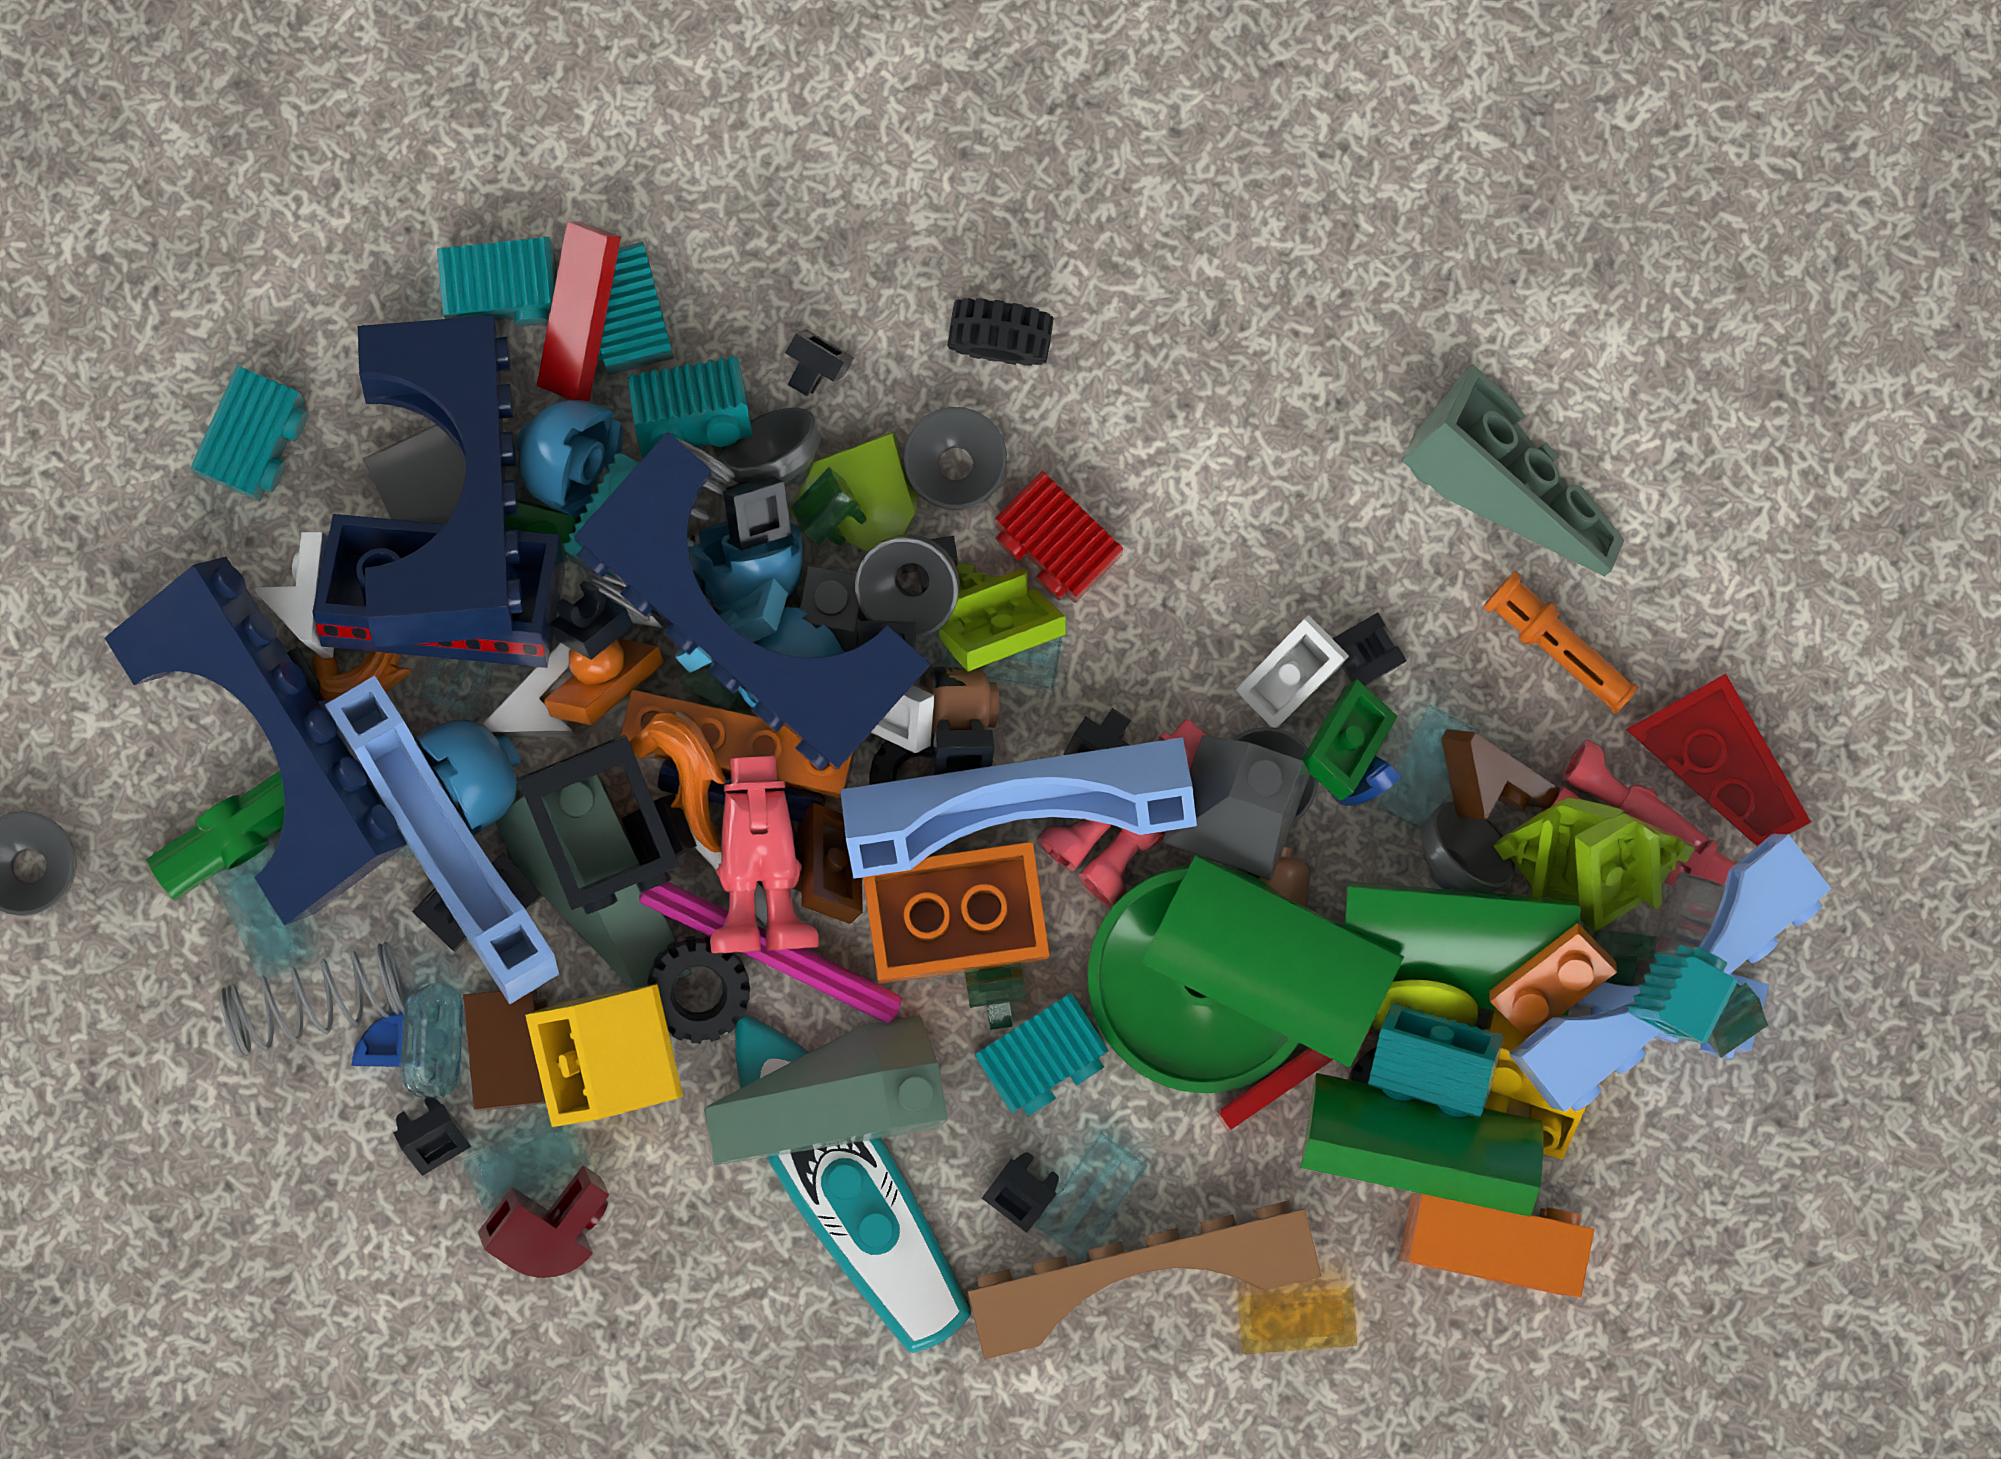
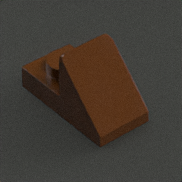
M1446 729L1441 738L1455 810L1460 817L1485 820L1489 817L1497 800L1519 811H1524L1526 806L1550 808L1560 788L1476 732Z
M812 803L807 808L794 839L795 856L802 865L799 880L793 889L801 892L803 907L851 924L863 913L862 877L853 878L846 842L844 817L842 813Z

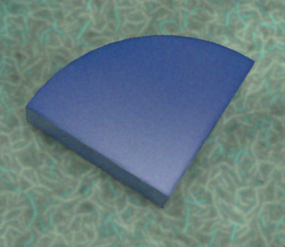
M1375 755L1354 793L1340 801L1329 790L1327 791L1341 805H1358L1379 796L1402 777L1391 764Z
M405 1010L404 1013L399 1012L398 1015L392 1012L387 1018L382 1017L372 1024L357 1042L351 1066L411 1067L413 1010Z

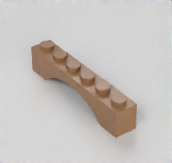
M1284 1201L1256 1208L1258 1220L1236 1225L1234 1215L1231 1214L1200 1222L1202 1234L1180 1239L1178 1228L1144 1236L1147 1247L1124 1252L1122 1241L1089 1249L1091 1261L1068 1266L1066 1255L1032 1263L1034 1275L1012 1280L1010 1269L978 1276L976 1279L979 1288L969 1290L968 1295L983 1358L985 1360L1041 1346L1058 1322L1084 1299L1114 1282L1144 1272L1172 1268L1209 1270L1236 1277L1262 1290H1270L1322 1277L1306 1210L1292 1211L1290 1202Z

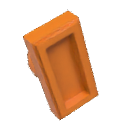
M618 638L592 660L570 648L568 652L569 668L573 676L544 700L550 717L593 725L631 692V689L634 690L664 663L659 647Z

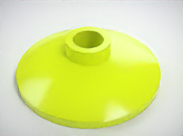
M1428 980L1392 982L1371 1025L1381 1031L1391 1004L1399 1003L1402 1007L1410 1006L1414 1011L1422 1010L1425 1014L1433 1013L1435 1017L1444 1016L1447 1021L1455 1019L1458 1024L1466 1023L1469 1027H1473L1478 1020V1005L1469 994L1448 984Z

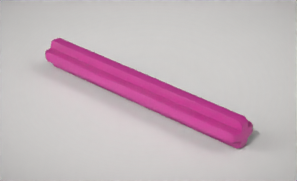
M670 882L640 892L639 894L641 904L709 937L712 936L715 930L724 926L728 915L727 910ZM760 926L758 928L760 931L761 951L741 952L885 1023H891L900 1009L902 1003L900 995L804 948L766 950V929Z

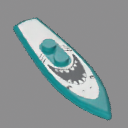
M747 1014L738 1021L735 1028V1057L740 1088L809 1053L805 1048L777 1029ZM882 1138L767 1157L769 1164L790 1199L815 1235L908 1352H920L944 1342L969 1319L971 1309L907 1181Z

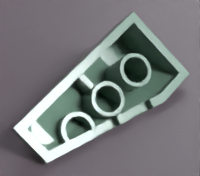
M1472 364L1415 431L1401 461L1411 469L1418 480L1429 484L1443 498L1605 577L1612 571L1624 539L1583 487L1578 485L1567 487L1559 477L1558 469L1553 462L1558 458L1557 454L1548 443L1543 444L1538 449L1517 424L1526 415L1513 399Z
M599 774L541 797L578 888L640 863ZM525 797L513 803L504 816L496 821V825L515 865L631 989L647 986L649 971L654 964L655 958L660 952L663 953L669 944L677 941L666 916L641 904L639 901L640 892L636 884L615 892L618 902L590 914H585L583 906L571 910ZM690 968L683 971L676 981L691 975Z
M920 1015L894 1019L891 1023L881 1021L864 1024L704 1108L713 1165L939 1129L948 1120L938 1062Z

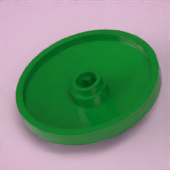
M1190 864L1180 865L1162 870L1137 883L1116 902L1104 918L1092 943L1088 962L1087 980L1090 1004L1097 1024L1109 1045L1118 1056L1139 1074L1153 1082L1179 1091L1191 1093L1226 1092L1252 1084L1268 1075L1289 1057L1299 1042L1141 964ZM1223 866L1247 879H1250L1278 893L1268 884L1248 873H1245L1234 868Z

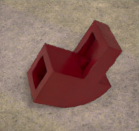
M584 1165L549 1210L512 1186L478 1230L483 1248L510 1268L527 1276L550 1278L569 1273L581 1266L593 1254L588 1240L582 1231L584 1228L592 1229L600 1221L608 1206L606 1199L609 1193L602 1178Z

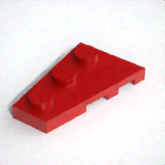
M1727 674L1718 677L1626 729L1755 846L1761 844L1771 834H1791L1811 823L1810 818Z

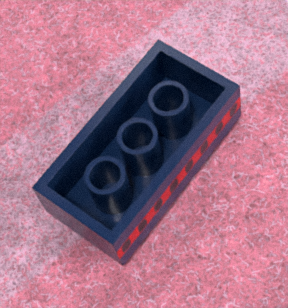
M333 514L312 611L321 647L548 668L554 635L549 624L557 618V602L560 601L565 574L559 535L518 531L520 563L510 564V579L520 578L523 613L512 614L513 636L373 647L366 618L365 568L384 565L408 556L428 543L445 524Z

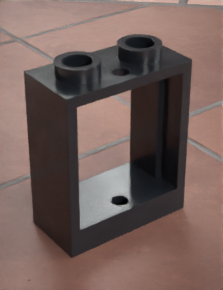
M624 734L517 778L571 910L583 906L585 914H590L618 902L615 892L634 884L637 885L639 892L652 889L670 881L671 876L668 870L680 866L631 745ZM622 765L658 856L578 888L541 797Z

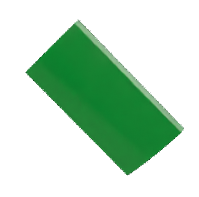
M1196 853L1141 964L1350 1068L1405 956Z
M1347 881L1343 926L1405 956L1393 982L1428 980L1448 984L1469 994L1476 1001L1478 1008L1498 1010L1490 1002L1489 991L1571 927L1579 923L1581 905L1578 900ZM1568 1009L1566 1012H1564L1562 1015L1568 1016V1014H1569V1009Z
M1320 1073L1315 1074L1301 1168L1528 1217L1531 1216L1541 1187L1543 1163V1124L1541 1120L1485 1108L1481 1118L1472 1115L1453 1117L1442 1112L1438 1105L1414 1098L1407 1101L1395 1100L1387 1096L1382 1089L1370 1086L1367 1083Z

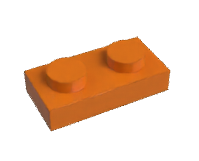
M1577 923L1489 991L1490 1002L1527 1039L1549 1019L1561 1016L1617 973L1616 961Z

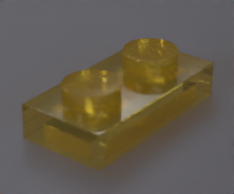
M1353 1288L1237 1296L1242 1355L1357 1346Z

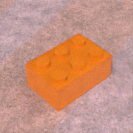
M1033 842L926 857L911 870L863 877L879 985L1049 960L1050 955Z
M1412 1193L1398 1261L1566 1297L1581 1298L1595 1229L1580 1226L1581 1214L1554 1208H1540L1539 1217L1533 1215L1528 1217L1421 1193Z

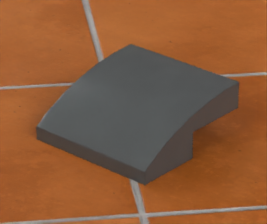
M435 424L363 458L391 519L438 524L447 523L462 493L466 463L456 444L438 425Z

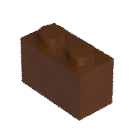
M536 989L511 1004L508 1003L501 991L464 994L463 1001L474 1110L485 1111L546 1104L525 1015L548 1007V1000H538Z

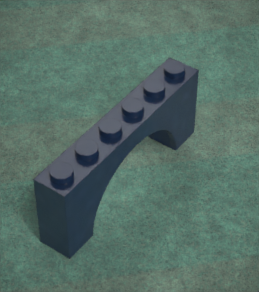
M494 315L358 326L359 376L366 404L393 405L411 410L428 418L449 435L466 463V474L460 499L443 528L428 543L408 556L384 565L365 568L366 618L373 647L513 636L512 614L523 613L520 578L510 579V564L520 563L518 530L508 529L507 515L518 514L515 480H506L505 466H515L513 432H503V419L513 418L510 384H501L500 371L511 370L508 337H497Z
M667 431L575 534V542L582 547L576 556L600 578H603L608 571L626 586L620 595L643 616L646 617L653 609L669 623V627L663 633L686 654L690 656L696 648L714 663L707 672L728 691L734 694L739 687L744 689L757 701L751 710L771 729L778 732L783 726H786L801 740L795 749L813 766L822 771L829 764L837 771L931 663L888 625L867 643L851 651L820 658L794 657L773 652L754 644L732 629L716 613L702 593L694 576L688 552L687 535L691 511L700 491L710 479L712 470Z
M227 557L192 565L105 637L106 642L133 685L166 677L174 671L199 675L217 683L233 694L244 704L262 727L272 746L280 768L285 797L283 828L276 850L267 865L254 878L284 926L316 914L408 845L398 830L393 814L382 805L367 781V775L362 765L348 751L337 733L335 722L321 708L306 684V677L303 671L292 662L276 636L274 625L262 614L248 592L243 576L231 565Z

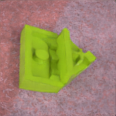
M895 431L841 451L837 450L828 453L825 457L817 459L813 463L789 514L866 552H869L871 548L887 538L906 534L917 512L915 502L919 497L907 478L905 466L899 452L901 447Z
M957 564L956 569L960 582L958 602L950 618L939 628V639L967 671L1066 635L1065 615L1037 589H1029L1028 570L1018 569L1002 576L983 575L981 571L976 572L975 564Z
M1567 797L1497 840L1494 848L1503 860L1512 859L1532 886L1530 896L1544 897L1546 894L1550 898L1578 900L1579 902L1575 836L1596 824L1623 814L1624 810L1605 804Z
M1625 813L1607 819L1575 836L1578 894L1581 905L1580 921L1596 932L1637 907L1642 900L1651 907L1659 909L1663 903L1662 884L1670 871L1676 869L1677 861L1687 863L1695 847L1681 838Z

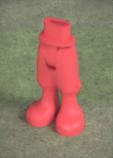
M1185 719L1171 735L1164 732L1157 741L1183 737L1190 770L1201 737L1207 735L1193 722ZM1082 819L1068 827L1059 825L1046 827L1036 839L1040 846L1064 868L1074 871L1087 857L1099 838L1114 825ZM1121 828L1120 834L1079 874L1080 881L1095 897L1112 909L1116 902L1126 893L1123 877L1128 863L1138 850L1146 851L1162 843L1163 836L1165 835L1164 831L1138 835Z
M1586 739L1568 763L1562 780L1580 791L1588 792L1600 798L1612 807L1623 809L1625 814L1662 829L1693 845L1695 850L1687 863L1677 861L1676 869L1670 871L1664 883L1681 889V892L1689 894L1693 889L1707 899L1714 901L1726 883L1728 870L1736 863L1716 851L1718 847L1716 841L1710 840L1683 816L1660 801L1653 788H1646L1641 785L1626 787L1617 780L1605 765V755L1600 745ZM1560 786L1558 787L1560 790L1551 806L1567 797L1581 798L1567 788ZM1542 808L1541 811H1540V813L1543 812V811H1545V810L1548 809V808Z
M776 756L731 758V784L724 785V792L726 793L722 824L721 863H719L716 869V874L719 876L723 890L730 892L729 911L724 926L715 930L710 938L711 953L761 951L760 931L756 923L754 891L758 881L762 882L763 890L766 893V950L819 947L818 931L812 925L801 922L793 908L790 889L796 886L802 865L795 856L785 791L781 790L785 789V782L777 781Z

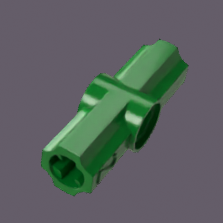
M278 771L241 797L234 795L214 805L195 821L197 826L179 838L172 840L161 850L154 852L152 856L146 859L155 878L173 901L189 893L223 869L228 871L244 864L269 845L268 839L282 831L285 797L281 772Z

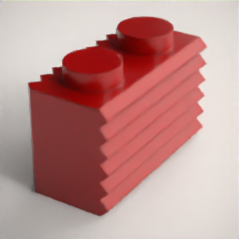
M1043 470L994 518V526L1001 531L995 537V540L1015 560L1020 561L1024 556L1028 557L1041 570L1035 576L1037 581L1057 600H1060L1066 594L1076 603L1123 554V547Z

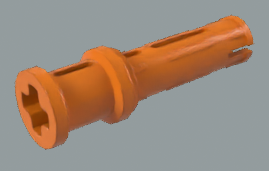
M1514 570L1485 602L1482 608L1488 613L1495 611L1520 633L1518 639L1524 645L1527 643L1532 646L1536 643L1566 669L1570 675L1611 709L1610 711L1616 714L1630 700L1639 687L1635 683L1630 682L1594 648L1590 647L1557 618L1560 615V612L1557 610L1558 607L1552 601L1545 604L1520 582L1522 575Z

